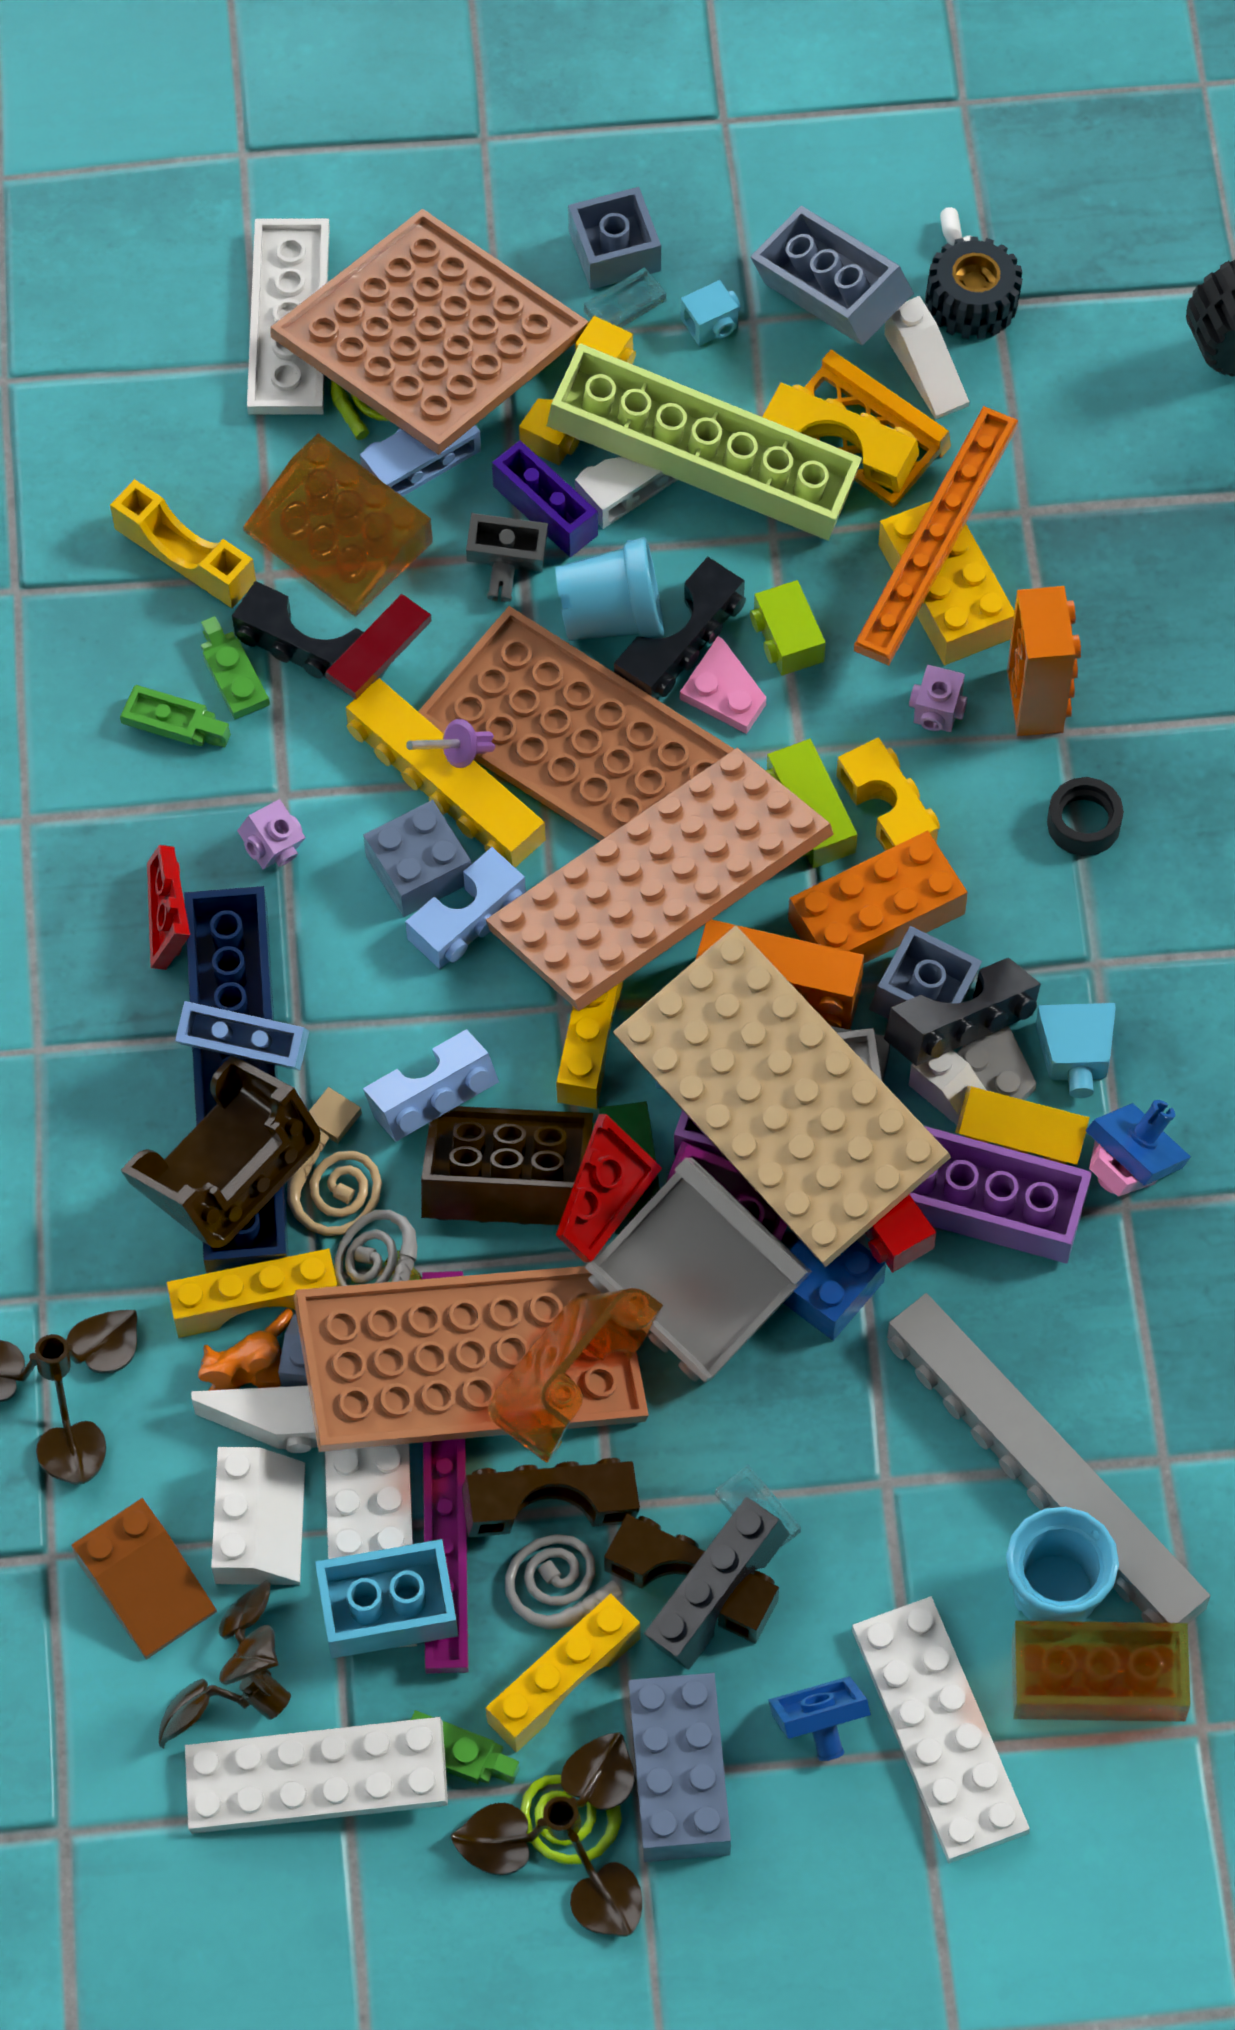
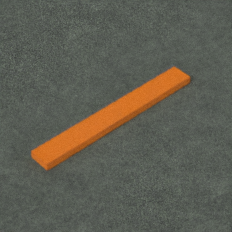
M983 406L854 643L855 652L888 666L890 665L1018 427L1017 419Z

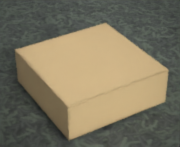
M330 1087L325 1090L309 1111L320 1131L328 1135L337 1144L362 1114L361 1107Z

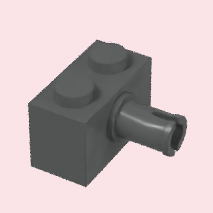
M471 513L466 557L467 562L492 566L489 593H487L488 599L498 601L499 587L503 586L501 602L512 601L511 595L516 569L543 571L548 523Z

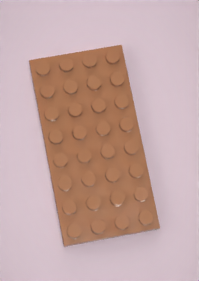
M511 606L506 608L418 711L443 734L448 724L456 719H463L469 722L475 732L490 731L494 735L491 741L495 745L494 751L486 752V754H476L474 760L599 841L734 750L728 744Z
M736 748L486 919L489 930L575 1009L580 1011L833 835L832 827L826 819L740 749Z
M585 1266L296 1290L294 1302L318 1452L645 1422L649 1414L631 1321L619 1310L618 1307L621 1302L611 1292L604 1295L588 1280L592 1274Z

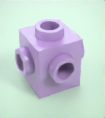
M927 665L921 685L914 684L909 700V707L915 708L913 723L920 724L931 731L944 730L951 732L955 718L962 720L966 709L968 697L962 696L965 674Z
M280 799L248 815L237 830L244 841L247 853L252 859L257 860L262 869L274 863L281 867L298 856L296 849L306 838L302 833L299 821L290 815Z

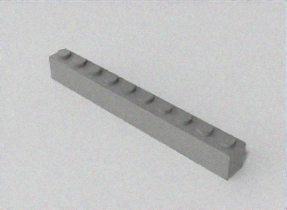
M927 1293L889 1322L887 1343L893 1353L901 1360L906 1358L916 1368L915 1374L920 1382L930 1390L934 1388L944 1398L943 1404L947 1411L956 1419L962 1418L972 1428L970 1431L975 1441L983 1449L990 1448L998 1456L999 1465L1011 1479L1015 1480L1018 1478L1028 1489L1027 1494L1036 1507L1040 1510L1056 1507L1073 1508L1087 1512L1105 1525L1116 1543L1119 1568L1113 1587L1124 1601L1128 1603L1132 1601L1143 1612L1141 1614L1143 1621L1154 1633L1158 1634L1161 1632L1170 1640L1206 1610L1211 1595Z

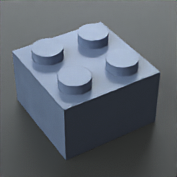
M639 187L568 205L569 233L590 290L661 271V243Z
M433 800L363 834L366 857L403 917L419 910L433 897L439 900L464 887L463 871L471 865V859Z
M910 926L876 989L869 1010L888 1019L891 1007L919 995L944 1003H963L982 961Z

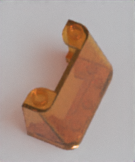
M637 1288L573 1298L497 1388L489 1403L488 1412L491 1420L540 1459L548 1463L561 1446V1439L569 1423L578 1413L583 1401V1395L578 1385L565 1375L585 1349L601 1361L614 1352H624L625 1356L632 1359L643 1345L664 1305L647 1292Z

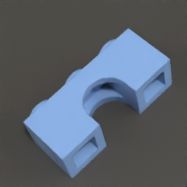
M493 847L463 871L465 890L475 899L469 906L462 909H451L444 906L436 897H433L405 921L407 939L439 969L444 967L449 961L453 963L459 960L466 952L468 945L478 936L484 937L491 931L488 928L486 919L526 892L525 876Z
M467 1029L432 1049L438 1067L428 1076L411 1079L405 1077L396 1069L363 1088L374 1118L395 1142L499 1083L489 1053Z

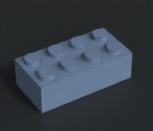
M802 205L750 256L765 285L862 346L914 294L900 265Z
M715 1673L629 1680V1703L644 1862L730 1855L731 1836Z

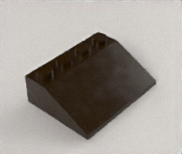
M457 1106L429 1122L421 1178V1218L467 1220L482 1223L505 1222L522 1225H560L592 1135L593 1113Z

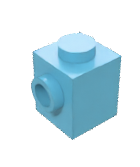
M721 280L681 298V320L698 346L716 338H724L738 328V312L741 311L740 302L732 290L727 291Z

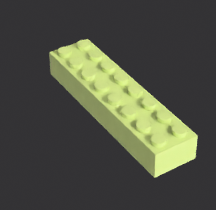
M579 343L552 401L547 427L633 462L660 470L665 475L827 541L830 539L862 460L857 455Z

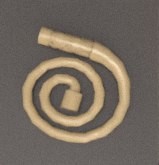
M320 1131L321 1136L318 1148L287 1182V1203L294 1218L309 1231L324 1236L344 1235L347 1229L360 1217L375 1210L379 1203L382 1181L379 1169L367 1155L360 1152L339 1151L323 1159L314 1170L309 1184L310 1196L317 1209L327 1216L342 1218L356 1213L363 1206L368 1195V1180L363 1172L351 1165L337 1167L330 1174L327 1180L328 1189L334 1193V1198L349 1204L355 1194V1190L342 1183L336 1184L337 1179L341 1175L349 1174L354 1176L359 1183L358 1195L351 1205L341 1209L327 1205L319 1195V1181L329 1166L341 1160L358 1161L370 1171L373 1186L368 1204L355 1220L341 1226L331 1227L314 1222L304 1212L300 1197L301 1190L307 1180L305 1177L308 1176L312 1165L315 1164L320 1155L319 1153L322 1152L323 1147L329 1140V1136Z

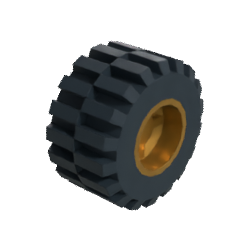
M970 236V241H964L963 238L955 239L953 246L947 243L942 247L941 253L937 252L935 254L932 264H930L925 304H928L927 309L932 316H935V322L939 327L946 326L947 333L954 335L956 332L962 334L961 338L969 339L970 335H976L977 339H984L986 333L989 332L994 336L1000 333L1001 327L1006 329L1011 324V319L1015 317L1023 279L1021 278V265H1017V258L1013 253L1007 254V247L1002 244L996 246L994 245V240L988 238L985 241H979L978 237Z

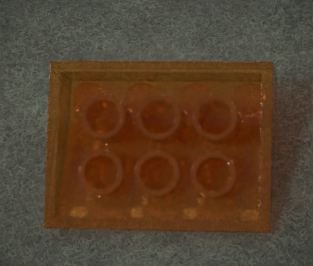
M319 433L291 458L243 526L244 532L355 617L433 543L431 518Z

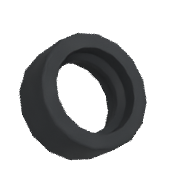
M1081 777L1063 783L1051 797L1047 816L1049 835L1057 846L1071 854L1080 856L1097 855L1109 849L1119 837L1124 810L1120 796L1113 787L1099 779ZM1073 801H1092L1106 810L1109 818L1105 828L1098 832H1077L1064 823L1062 819L1063 808Z

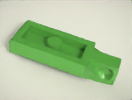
M215 616L201 621L204 629L203 634L207 640L206 643L201 644L203 658L234 720L269 706V697L239 639L235 637L233 632L224 635L223 629Z
M134 685L120 715L121 724L190 745L203 746L204 742H207L211 745L226 747L231 736L229 723L216 720L215 714L208 711L206 705L139 685Z
M415 1710L411 1720L434 1717ZM443 1721L447 1773L479 1784L480 1781L489 1784L492 1776L511 1784L514 1783L520 1769L519 1761L501 1754L503 1746L494 1743V1740Z

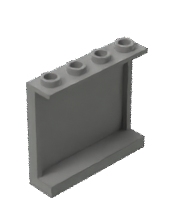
M685 1158L674 1169L676 1173L595 1261L589 1262L585 1268L592 1274L588 1278L592 1285L604 1295L611 1292L621 1302L618 1307L619 1310L633 1323L637 1324L641 1321L651 1331L648 1337L659 1349L665 1353L670 1349L682 1360L678 1366L688 1377L694 1381L700 1378L702 1381L707 1382L715 1377L812 1271L693 1158Z

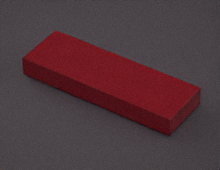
M401 593L326 671V679L357 700L432 622L431 614Z

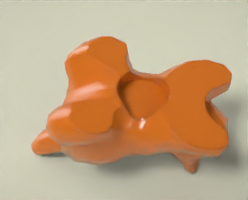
M289 1308L285 1309L264 1331L259 1330L247 1335L236 1345L225 1351L217 1352L210 1346L204 1345V1356L201 1361V1368L198 1371V1377L201 1381L212 1384L208 1391L239 1389L246 1383H252L258 1388L280 1387L281 1383L278 1372L282 1350L277 1337L288 1327L293 1311Z

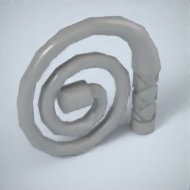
M375 1210L360 1217L349 1227L340 1241L335 1255L334 1272L337 1285L348 1286L343 1275L345 1254L346 1274L355 1283L365 1284L377 1277L382 1268V1256L377 1253L376 1249L362 1246L368 1240L373 1239L383 1241L388 1250L387 1265L383 1274L375 1283L388 1282L392 1274L391 1282L408 1281L411 1270L417 1260L418 1249L416 1232L408 1219L392 1210ZM375 1220H390L402 1232V1246L398 1262L395 1241L388 1233L378 1229L362 1233L353 1240L349 1248L348 1246L358 1231ZM356 1260L359 1263L373 1264V1267L365 1274H358L355 1270L354 1262Z
M554 1534L535 1539L512 1558L505 1575V1595L513 1610L529 1624L544 1629L568 1628L576 1625L610 1593L615 1598L622 1595L619 1586L612 1580L595 1593L583 1599V1601L558 1614H538L521 1603L515 1592V1576L519 1564L537 1549L553 1544L570 1545L581 1552L586 1560V1575L581 1585L573 1592L564 1596H550L536 1587L533 1578L535 1569L541 1562L549 1558L560 1557L566 1560L570 1565V1573L567 1577L561 1579V1573L553 1562L549 1560L538 1568L539 1573L547 1584L552 1583L557 1588H566L579 1577V1562L573 1553L563 1548H549L535 1554L527 1563L524 1574L527 1591L537 1601L550 1606L568 1605L578 1600L589 1590L596 1574L595 1558L588 1545L574 1536Z

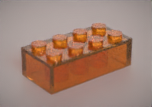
M1015 1621L1012 1633L1013 1719L1185 1722L1191 1706L1188 1623Z

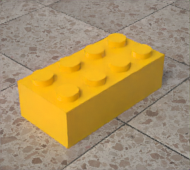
M932 501L880 521L878 545L893 572ZM967 524L962 529L917 613L919 621L944 666L1011 640L1014 609Z

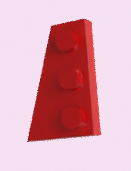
M158 845L147 862L150 963L153 969L166 970L175 956L180 955L182 946L190 936L179 876L180 865L176 860L174 846Z
M607 1114L598 1115L556 1236L583 1262H592L662 1169Z

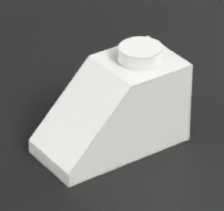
M953 1050L918 1066L911 1065L909 1086L956 1125L967 1086L986 1090L969 1063Z

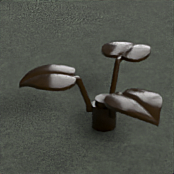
M136 1310L110 1311L84 1319L70 1330L66 1340L56 1334L43 1336L36 1343L35 1353L29 1355L30 1361L26 1367L25 1359L20 1349L11 1342L0 1340V1402L8 1401L15 1395L17 1389L16 1381L27 1380L35 1366H37L38 1372L43 1378L55 1382L64 1428L57 1427L47 1430L40 1437L36 1448L37 1460L42 1469L50 1476L78 1485L87 1483L100 1471L106 1457L104 1434L91 1421H81L71 1426L62 1378L70 1371V1359L76 1364H81L85 1361L91 1371L101 1374L114 1373L126 1367L132 1361L137 1348Z
M267 1580L245 1593L233 1603L223 1616L219 1626V1635L223 1639H229L235 1635L236 1640L240 1644L236 1653L223 1666L219 1675V1681L224 1685H229L242 1680L239 1689L243 1694L239 1695L215 1685L208 1686V1682L205 1679H199L188 1685L172 1700L161 1721L159 1745L163 1749L166 1742L186 1731L202 1716L210 1697L214 1695L237 1702L244 1709L252 1705L268 1720L277 1717L289 1703L291 1698L290 1692L272 1678L271 1672L267 1670L278 1666L273 1628L269 1625L261 1626L245 1638L246 1628L259 1620L267 1606L271 1585Z
M620 1732L598 1737L583 1745L570 1756L562 1770L561 1785L563 1790L572 1798L559 1796L549 1800L544 1807L543 1818L537 1820V1825L531 1833L526 1834L528 1821L520 1809L508 1803H494L477 1811L461 1828L451 1835L454 1846L471 1865L489 1874L509 1875L519 1871L528 1863L529 1849L526 1843L534 1841L544 1829H547L553 1838L561 1841L570 1840L586 1872L590 1876L580 1880L574 1886L571 1893V1910L579 1924L594 1933L621 1937L633 1934L639 1924L643 1901L640 1884L634 1873L627 1866L619 1862L607 1863L596 1872L577 1835L581 1828L578 1808H583L589 1802L594 1808L599 1810L613 1809L627 1800L632 1792L635 1780L634 1769L626 1748L624 1736Z

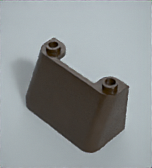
M233 1055L217 1069L211 1080L210 1091L217 1105L165 1159L153 1150H142L134 1155L121 1169L127 1181L199 1240L214 1248L225 1246L243 1229L314 1154L318 1148L321 1136L317 1123L294 1087Z

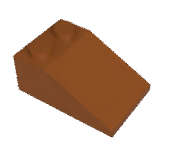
M143 1498L71 1544L78 1564L146 1660L217 1612L171 1537Z

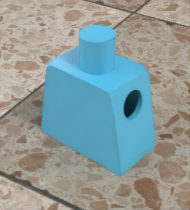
M1115 1003L1038 1006L1036 1030L1048 1075L1052 1080H1068L1071 1097L1086 1098L1093 1095V1079L1107 1077L1112 1047Z

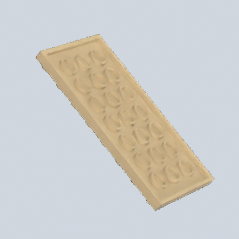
M736 925L613 1031L616 1038L825 1267L951 1158L949 1152Z

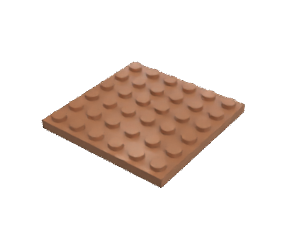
M421 209L272 325L271 338L439 455L575 344L589 321L442 221Z

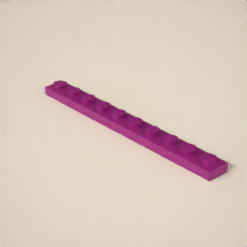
M463 1271L422 1272V1279L464 1276ZM466 1438L423 1442L424 1542L440 1539L443 1541L458 1629L457 1637L425 1642L426 1674L469 1673L467 1526L462 1497V1487L466 1478Z

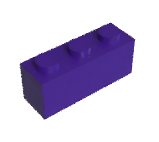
M521 440L492 461L493 487L530 521L548 523L547 537L570 558L598 536V511Z

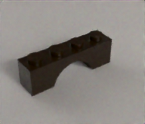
M606 1458L590 1465H579L578 1462L567 1461L555 1465L554 1468L538 1469L536 1465H522L516 1467L513 1471L496 1472L492 1468H483L472 1472L470 1475H466L462 1487L468 1538L510 1534L519 1512L527 1505L542 1499H559L574 1505L584 1513L592 1527L620 1525L627 1514L636 1518L640 1510L633 1461L621 1462L618 1458Z
M627 1514L604 1556V1571L643 1589L650 1582L662 1576L671 1574L687 1576L705 1551L699 1549V1545L685 1535L677 1534L674 1537L662 1531L661 1526L648 1517L639 1516L637 1519ZM753 1571L735 1588L725 1602L718 1616V1626L756 1644L779 1599V1587L774 1585L775 1581L759 1571Z

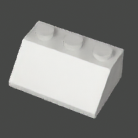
M218 1447L211 1564L216 1584H261L267 1580L271 1585H300L305 1462L260 1447Z

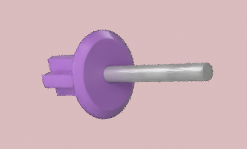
M456 719L448 724L444 731L443 740H416L406 743V747L409 750L443 749L448 762L456 768L467 767L472 763L476 754H486V752H493L495 749V745L491 742L494 735L490 731L475 732L472 725L463 719Z

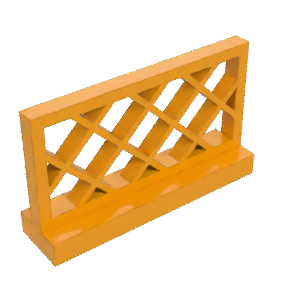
M830 349L821 360L822 367L806 384L805 388L815 396L814 392L825 380L837 389L838 398L834 400L839 401L844 406L859 404L866 409V413L870 415L872 413L877 416L881 424L890 425L892 428L901 427L908 430L917 439L918 446L927 451L920 461L915 462L900 492L894 491L891 494L879 484L865 479L864 469H858L855 482L894 508L937 456L942 458L950 449L949 430ZM841 392L844 393V394H845L846 396H848V397L842 398ZM843 439V447H837L852 454L861 453L855 445L848 446L846 439Z

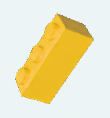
M967 1086L955 1133L981 1142L1003 1145L1004 1148L1025 1154L1030 1152L1041 1155L1044 1159L1067 1165V1162L1078 1165L1090 1117Z

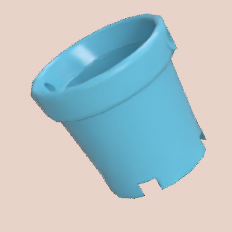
M645 537L626 540L622 549L567 563L566 565L556 566L558 595L561 597L563 608L561 612L568 640L638 634L640 637L651 639L663 637L664 626L658 585L649 544Z
M1069 1507L1042 1509L1025 1518L1011 1535L1006 1553L1009 1581L1013 1586L1015 1606L1019 1612L1021 1610L1030 1619L1029 1623L1032 1626L1050 1633L1069 1632L1077 1628L1078 1624L1087 1617L1089 1618L1094 1608L1099 1606L1113 1588L1119 1568L1116 1543L1105 1525L1087 1512Z

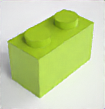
M798 580L754 594V609L750 610V619L756 632L762 631L766 640L763 642L766 657L770 664L776 663L781 676L825 661L826 642Z

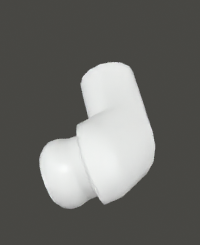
M950 207L942 210L940 214L941 226L947 243L953 246L955 239L963 238L964 241H970V236L962 237L958 211Z

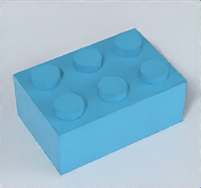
M442 1539L315 1561L331 1659L458 1636Z

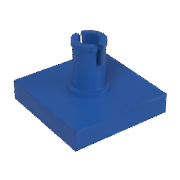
M1154 1100L1146 1114L1135 1104L1131 1103L1094 1119L1086 1130L1096 1142L1144 1186L1182 1169L1191 1158L1188 1153L1164 1132V1129L1174 1119L1176 1114L1173 1108H1169L1166 1114L1163 1113L1169 1104L1162 1100Z
M850 1676L768 1699L771 1714L788 1739L812 1732L819 1761L834 1760L845 1754L839 1737L838 1724L871 1715L867 1698Z

